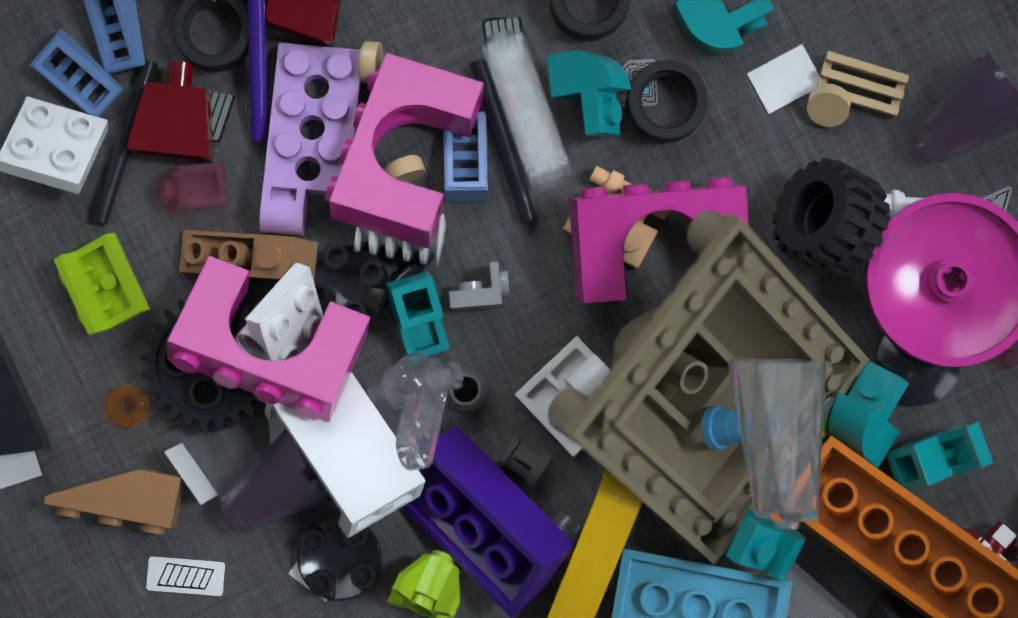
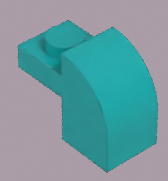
M679 0L674 3L672 11L683 33L695 47L710 54L727 55L738 52L743 47L744 42L739 34L740 31L743 30L745 36H749L768 25L766 18L770 17L774 7L770 0H754L728 13L722 0Z
M567 51L547 55L551 98L571 101L582 99L585 135L598 137L620 135L619 123L622 119V109L617 100L616 93L631 90L629 78L621 65L605 55L583 51Z
M424 271L386 283L389 304L396 320L408 361L412 362L450 350L441 320L444 315L432 275L428 271Z
M868 361L848 396L839 392L829 418L830 436H833L870 464L879 468L900 433L887 420L909 383L902 377Z
M978 422L962 427L960 425L931 434L893 449L886 454L895 481L908 491L927 487L952 475L980 469L993 463Z
M748 509L726 557L739 565L763 570L778 580H786L806 539L801 533L777 517Z

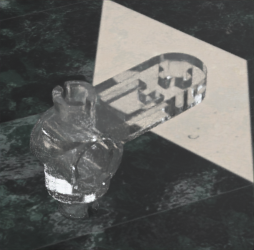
M411 353L401 358L394 367L387 368L384 371L383 378H374L369 382L371 385L368 386V393L374 405L380 406L389 403L394 409L403 408L396 436V451L400 463L408 471L428 468L432 464L448 390L461 388V382L464 379L462 369L456 361L442 364L437 358L428 359L422 353Z

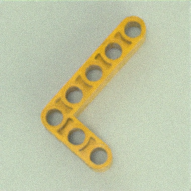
M605 470L598 492L547 618H595L642 504L640 499L607 470Z

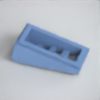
M83 0L104 70L110 74L145 65L136 0H113L114 5L108 7L107 0ZM117 14L119 22L111 24L109 16ZM122 31L124 39L113 41L112 33ZM127 47L129 55L116 58L115 50Z
M62 29L56 33L30 64L34 70L86 114L100 117L123 91V88ZM61 49L66 56L56 67L51 60ZM75 61L80 67L68 79L63 72ZM88 72L93 78L80 91L75 85ZM99 84H102L106 90L92 103L88 96Z
M485 112L478 113L473 128H477V135H470V138L462 135H453L452 132L444 130L445 202L487 201ZM453 146H478V151H453ZM478 163V168H453V164Z

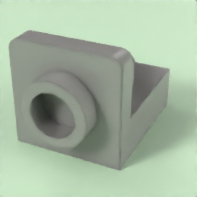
M490 262L492 288H483V281L458 283L457 291H449L451 311L502 307L501 297L510 296L508 271L499 272L498 262Z

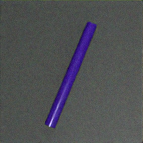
M247 0L251 140L265 141L268 140L265 0Z

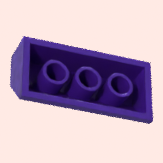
M456 426L423 445L414 465L425 479L424 487L418 498L402 507L510 618H513L560 572L576 544Z

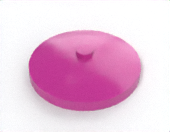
M946 193L918 200L902 209L889 220L888 229L883 231L881 236L884 239L881 246H876L873 250L874 256L869 262H866L865 291L868 306L876 324L893 345L910 357L927 364L942 367H962L992 359L1007 350L1018 340V222L1012 215L986 199L962 193Z

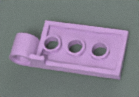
M291 43L278 44L260 208V233L304 236L307 219V194L325 195L331 177H339L343 164L339 163L343 144L346 139L353 140L356 133V127H353V122L359 106L361 87L358 73L359 49ZM317 79L325 81L329 85V91L324 97L313 99L305 93V88L309 82ZM310 120L320 121L325 126V131L318 139H306L301 134V128L304 123ZM305 161L316 162L321 168L318 177L312 181L301 180L296 174L298 166Z

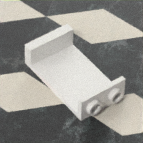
M352 372L330 422L322 419L310 420L304 418L295 409L280 403H266L264 413L270 420L275 416L279 417L342 512L338 525L347 538L421 495L425 479Z

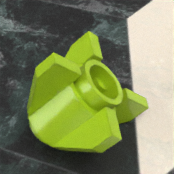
M433 550L431 554H421L419 559L398 574L387 602L391 606L406 609L408 607L412 611L429 618H453L460 604V570L454 565L456 561L450 555L438 550Z

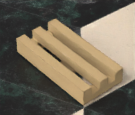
M828 51L817 86L827 84V80L831 79L892 98L891 102L887 104L848 92L852 105L896 117L909 75ZM832 64L896 83L895 88L832 70Z

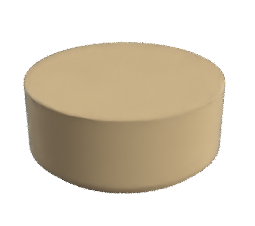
M365 41L361 46L358 73L360 81L364 84H368L371 72L375 73L376 67H381L383 45L381 42Z
M819 85L809 95L807 113L812 121L821 126H838L845 122L849 116L851 98L848 92L838 85Z
M418 155L399 158L383 167L387 174L407 183L420 178L426 173L423 161Z

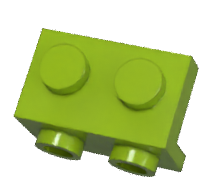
M115 232L105 234L74 252L61 254L54 258L59 271L60 281L67 288L76 308L78 320L85 327L88 335L91 336L113 330L150 310Z

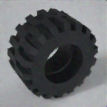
M822 158L820 162L814 160L807 163L805 170L798 169L794 173V179L791 182H786L782 188L784 189L782 196L777 198L775 206L778 208L777 212L773 214L772 223L776 225L773 230V236L775 240L779 241L778 248L787 257L827 276L832 277L834 274L841 277L846 276L848 270L852 272L859 270L861 262H869L874 256L873 250L876 246H881L884 240L881 238L882 233L888 229L889 221L885 217L890 213L889 203L885 202L887 197L885 190L879 187L880 184L876 180L841 161Z

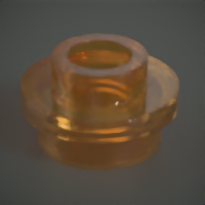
M122 385L115 388L108 396L106 402L109 418L121 427H134L141 424L146 419L150 409L148 396L141 388L134 385ZM126 398H132L136 403V409L131 414L124 413L121 407L122 402Z

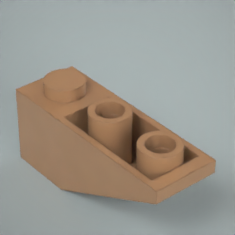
M183 230L179 272L200 274L210 255L249 270V279L279 282L297 262L310 267L314 281L318 242L292 236Z
M146 468L138 469L45 495L44 504L56 506L54 514L80 518L81 511L98 514L96 522L122 526L124 519L139 522L138 530L164 535L165 528L177 527L185 482L180 475Z

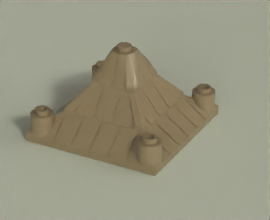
M706 210L699 213L692 220L687 232L689 247L700 254L697 263L691 266L675 287L674 292L667 297L662 305L636 317L620 330L613 344L612 369L604 378L602 385L594 391L591 397L576 389L561 391L554 397L549 406L548 420L552 428L577 443L640 499L641 502L668 525L671 534L691 546L703 558L715 565L732 543L748 509L757 510L802 451L803 447L798 441L826 400L831 397L835 401L839 392L845 394L870 359L740 217L730 212L725 217L715 211ZM710 406H723L726 410H749L754 416L756 425L753 440L749 443L728 445L722 450L710 449L703 439L701 429L705 410Z

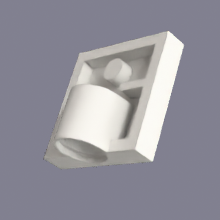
M27 96L0 151V171L79 194L107 134L108 120Z
M295 262L245 319L247 324L235 338L236 343L246 353L262 360L281 361L300 354L312 342L323 318V313L310 267Z
M576 336L518 390L515 395L560 444L574 456L582 448L552 428L548 420L549 406L554 397L566 389H576L591 397L594 391L602 385L604 378L611 370Z

